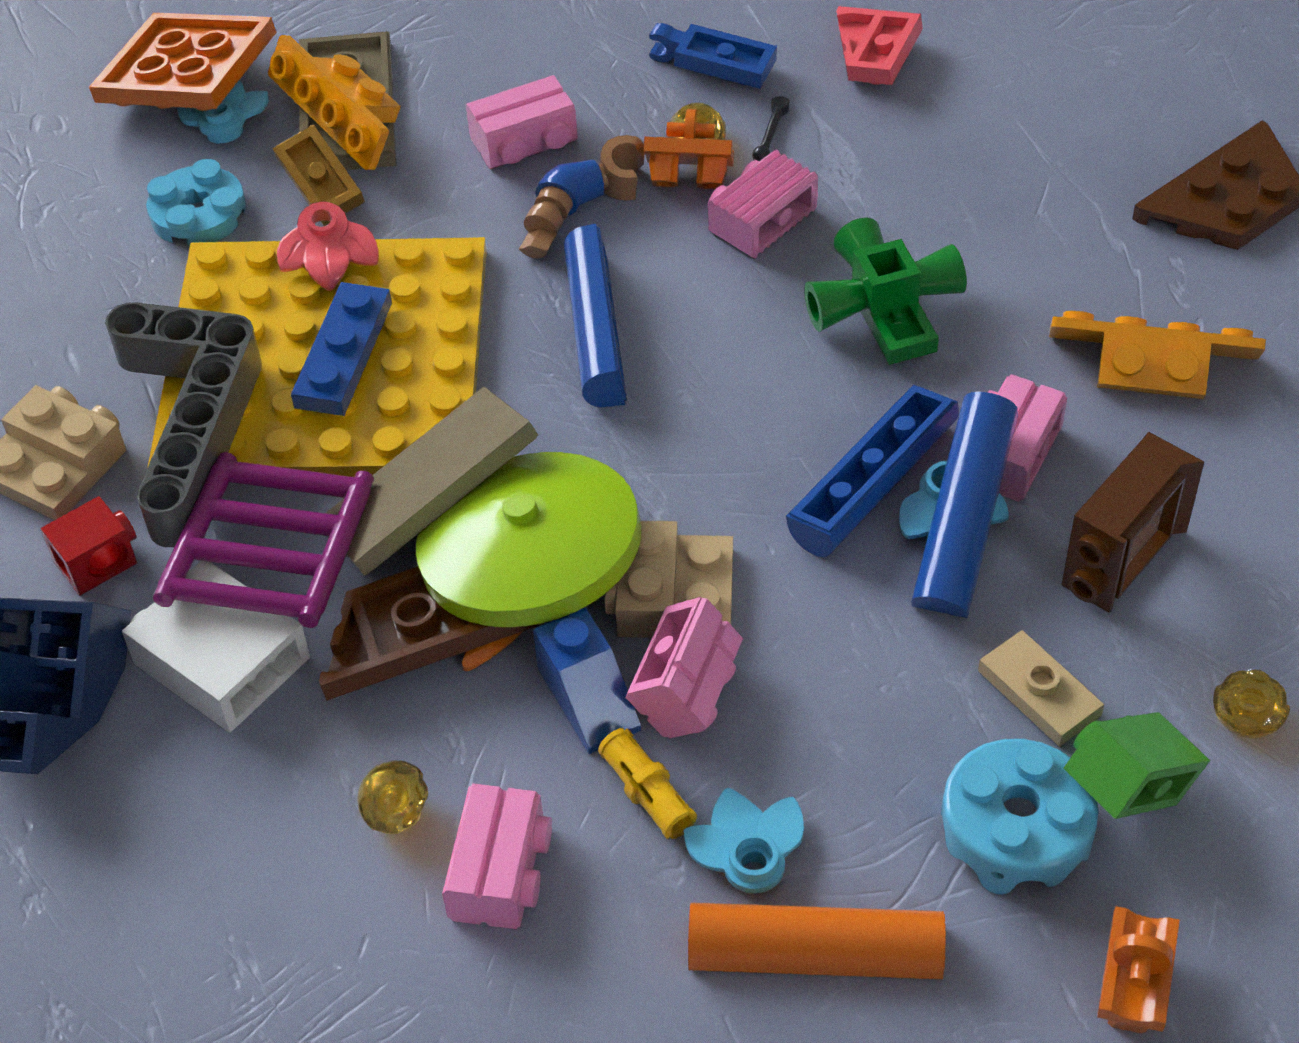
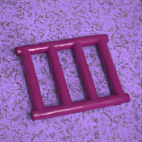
M220 453L208 474L158 581L153 601L161 607H170L174 600L296 617L304 627L315 628L325 611L370 496L371 487L374 482L373 475L367 471H358L354 477L238 462L231 453ZM230 482L344 498L338 515L224 500L222 497ZM212 520L329 536L322 555L206 539L204 537ZM200 560L313 576L306 595L186 579V576L193 561Z

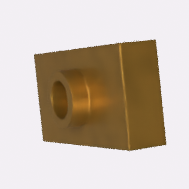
M314 124L272 148L277 160L309 205L316 202H330L339 206L346 214L365 202L361 190ZM320 221L323 226L330 223V221Z

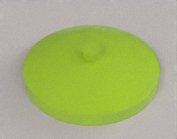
M539 452L518 455L510 459L417 535V564L425 586L432 598L442 608L458 618L493 627H522L541 624L570 615L588 606L618 583L633 563L638 552L642 533L641 519L635 496L630 486L619 473L608 465L573 453Z

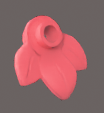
M316 202L303 209L298 217L297 228L282 238L277 248V259L281 272H290L305 266L306 271L315 282L327 291H332L345 274L349 261L358 265L374 266L378 264L379 251L377 242L367 227L348 221L345 212L336 204ZM319 221H330V223L324 227H319L315 225V223Z

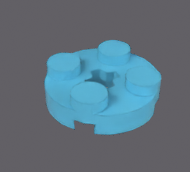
M213 159L199 160L193 166L178 169L166 176L156 177L147 185L149 196L146 208L151 226L160 238L173 243L172 237L186 239L188 246H190V243L219 241L230 235L238 227L237 218L243 211L245 214L246 201L241 183L232 173L221 169L220 164ZM194 203H203V206L198 208L192 205Z

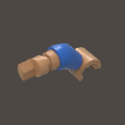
M631 135L616 136L609 139L603 145L599 165L592 159L559 164L547 172L536 187L535 203L524 219V227L528 234L522 242L519 251L536 259L546 256L567 216L575 213L580 205L594 200L604 193L618 200H636L638 177L635 172L644 165L645 153L642 140Z

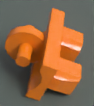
M686 109L685 123L667 122L666 136L668 137H644V153L649 163L652 184L656 187L678 186L680 164L697 165V187L716 189L724 185L728 166L734 165L732 140H713L715 138V124L697 123V109Z
M1115 906L1097 1018L1108 1020V1024L1113 1028L1140 1034L1147 1032V1029L1164 1031L1179 919L1145 917L1135 914L1127 908Z

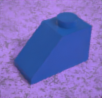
M586 607L533 629L538 670L588 754L598 751L602 740L616 729L623 728L625 730L628 728L632 734L641 731V723L636 710L625 698L628 690L612 648Z

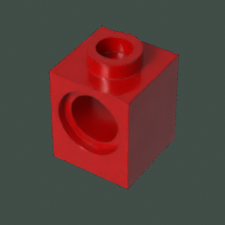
M100 496L40 528L53 562L79 596L137 564L130 543L137 538L132 524L121 510L113 513Z

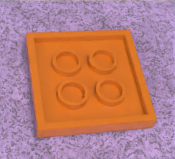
M153 13L89 86L94 102L116 104L123 107L146 105L156 106L160 109L170 107L196 108L200 111L217 109L276 34L272 17Z

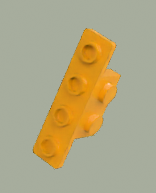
M280 35L275 51L270 59L268 76L365 170H375L389 135V129L383 123H395L401 106L386 93V88L381 83L372 80L360 69V64L355 59L340 54L334 55L333 58L312 57L290 35Z
M1065 311L1062 317H1052L1049 337L1102 343L1097 382L1098 388L1204 399L1206 396L1210 355L1258 360L1265 351L1266 339L1254 338L1253 331L1243 328L1221 329V334L1200 332L1199 325L1188 322H1171L1168 324V328L1147 326L1145 319L1131 316L1116 317L1115 323L1095 321L1093 314L1083 311Z

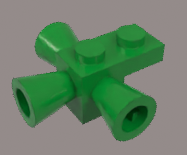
M858 218L845 224L837 232L833 244L837 253L852 267V279L805 283V303L814 328L821 332L861 312L889 365L937 352L939 337L919 304V296L963 294L966 291V270L961 254L956 246L949 244L914 261L902 239L884 243L880 225L876 220L872 218Z

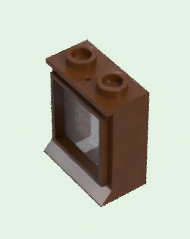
M1148 432L1074 515L1061 585L1070 590L1078 599L1092 603L1110 613L1113 609L1115 598H1120L1172 535L1187 533L1205 462Z

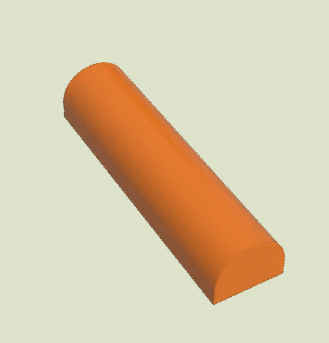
M690 902L688 970L943 979L946 951L944 911Z

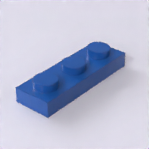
M345 282L340 283L291 392L294 408L345 416L392 305L390 289Z

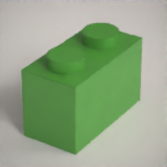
M1159 712L1136 716L1128 715L1123 718L1105 721L1096 720L1090 723L1076 737L1073 744L1076 751L1063 769L1114 819L1176 806L1211 760Z

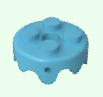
M1022 738L1001 739L985 743L968 752L954 766L946 781L941 815L948 851L953 857L968 864L978 875L982 886L994 894L1003 895L1010 893L1017 884L1025 881H1040L1048 887L1056 886L1080 862L1087 861L1090 856L1099 814L1098 802L1063 769L1070 757L1061 750L1042 742ZM1011 798H1024L1030 801L1037 811L1030 816L1021 817L1010 813L1005 808L1004 803Z

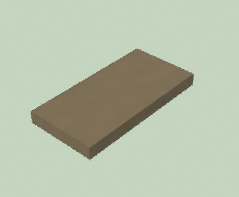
M389 31L299 39V44L312 57L333 58L334 55L340 54L355 59L359 62L360 69L372 80L381 83L386 88V93L394 100L392 49ZM299 106V132L314 124L346 170L364 169ZM383 123L389 129V135L377 167L397 166L395 123Z
M486 387L481 388L373 474L374 482L371 487V493L346 557L364 576L368 575L533 442L539 435L530 421ZM344 498L328 510L326 514L338 515Z

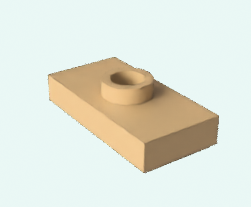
M1023 630L979 660L978 672L1059 747L1102 716L1104 703Z

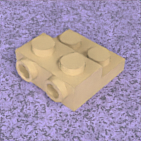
M35 385L1 419L6 434L0 439V494L53 520L67 514L127 451L117 417L109 409L101 405L94 406L92 410L80 406L76 398L63 387L55 386L51 391Z
M641 521V542L634 561L618 583L605 593L606 614L616 615L617 637L652 638L666 606L698 597L707 598L723 615L721 620L728 621L731 624L733 536L678 535L677 521Z

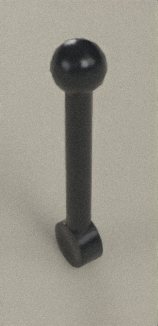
M776 96L771 100L772 115L760 146H757L752 152L753 160L761 161L770 154L769 147L781 115L789 112L790 101L788 98Z

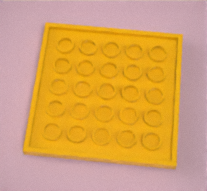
M485 237L375 239L379 251L378 264L364 266L349 261L345 274L332 291H327L315 282L306 271L305 266L294 271L281 272L277 259V248L280 241L190 243L178 307L245 316L251 321L262 361L260 374L228 453L234 455L238 462L354 477L358 471H367L373 475L474 395L477 387L487 255ZM345 282L390 289L392 305L345 416L294 408L291 392L340 283ZM165 376L148 466L185 378Z

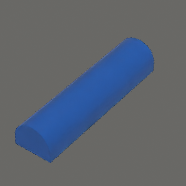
M595 223L581 226L571 231L565 238L564 251L582 396L590 405L602 408L626 405L627 394L608 258L600 227H597Z
M913 384L786 515L788 529L794 540L803 549L815 556H829L956 422L959 417L958 401Z
M971 392L963 398L911 600L912 607L968 618L1018 418L1017 406L1003 396L988 392Z

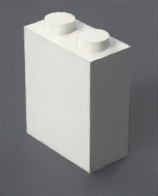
M200 561L186 576V579L247 587L213 563L207 561ZM174 600L170 607H161L154 602L147 609L138 612L130 624L122 630L133 663L229 733L310 658L303 627L298 621L289 616Z

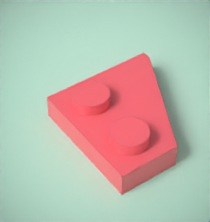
M838 6L836 12L848 81L867 82L874 85H892L923 29L921 14Z

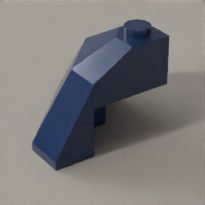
M0 597V772L38 775L100 721L125 669L127 644L122 630L130 624L132 610L86 601Z

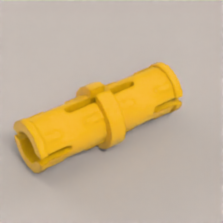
M623 728L616 729L602 740L598 752L625 784L624 792L632 803L641 804L660 828L666 839H676L684 834L685 828L694 825L697 814L669 782V771L662 763L658 761L653 762L628 728L625 730Z

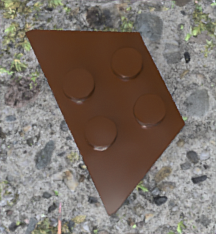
M1262 120L1135 204L1132 219L1144 225H1147L1150 217L1178 224L1177 234L1191 238H1205L1211 240L1214 244L1239 250L1299 208V175L1268 123Z
M419 566L346 591L340 610L342 620L335 627L330 642V648L333 653L328 672L320 673L319 683L325 699L328 701L536 627L537 624L522 627H493L458 618L442 608L432 598L425 586Z

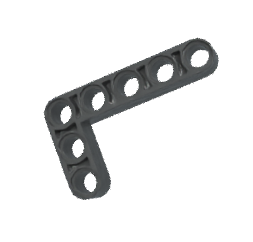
M138 302L124 303L112 309L106 316L105 321L119 366L124 370L136 373L185 378L137 493V500L151 540L165 548L175 547L213 464H215L220 453L229 452L260 374L262 361L251 321L245 316Z

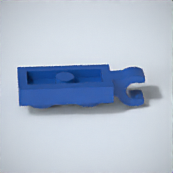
M656 23L649 34V39L659 41L655 43L649 53L651 59L665 63L674 58V66L759 89L764 84L777 58V46L695 24H690L687 31L684 32L665 23Z

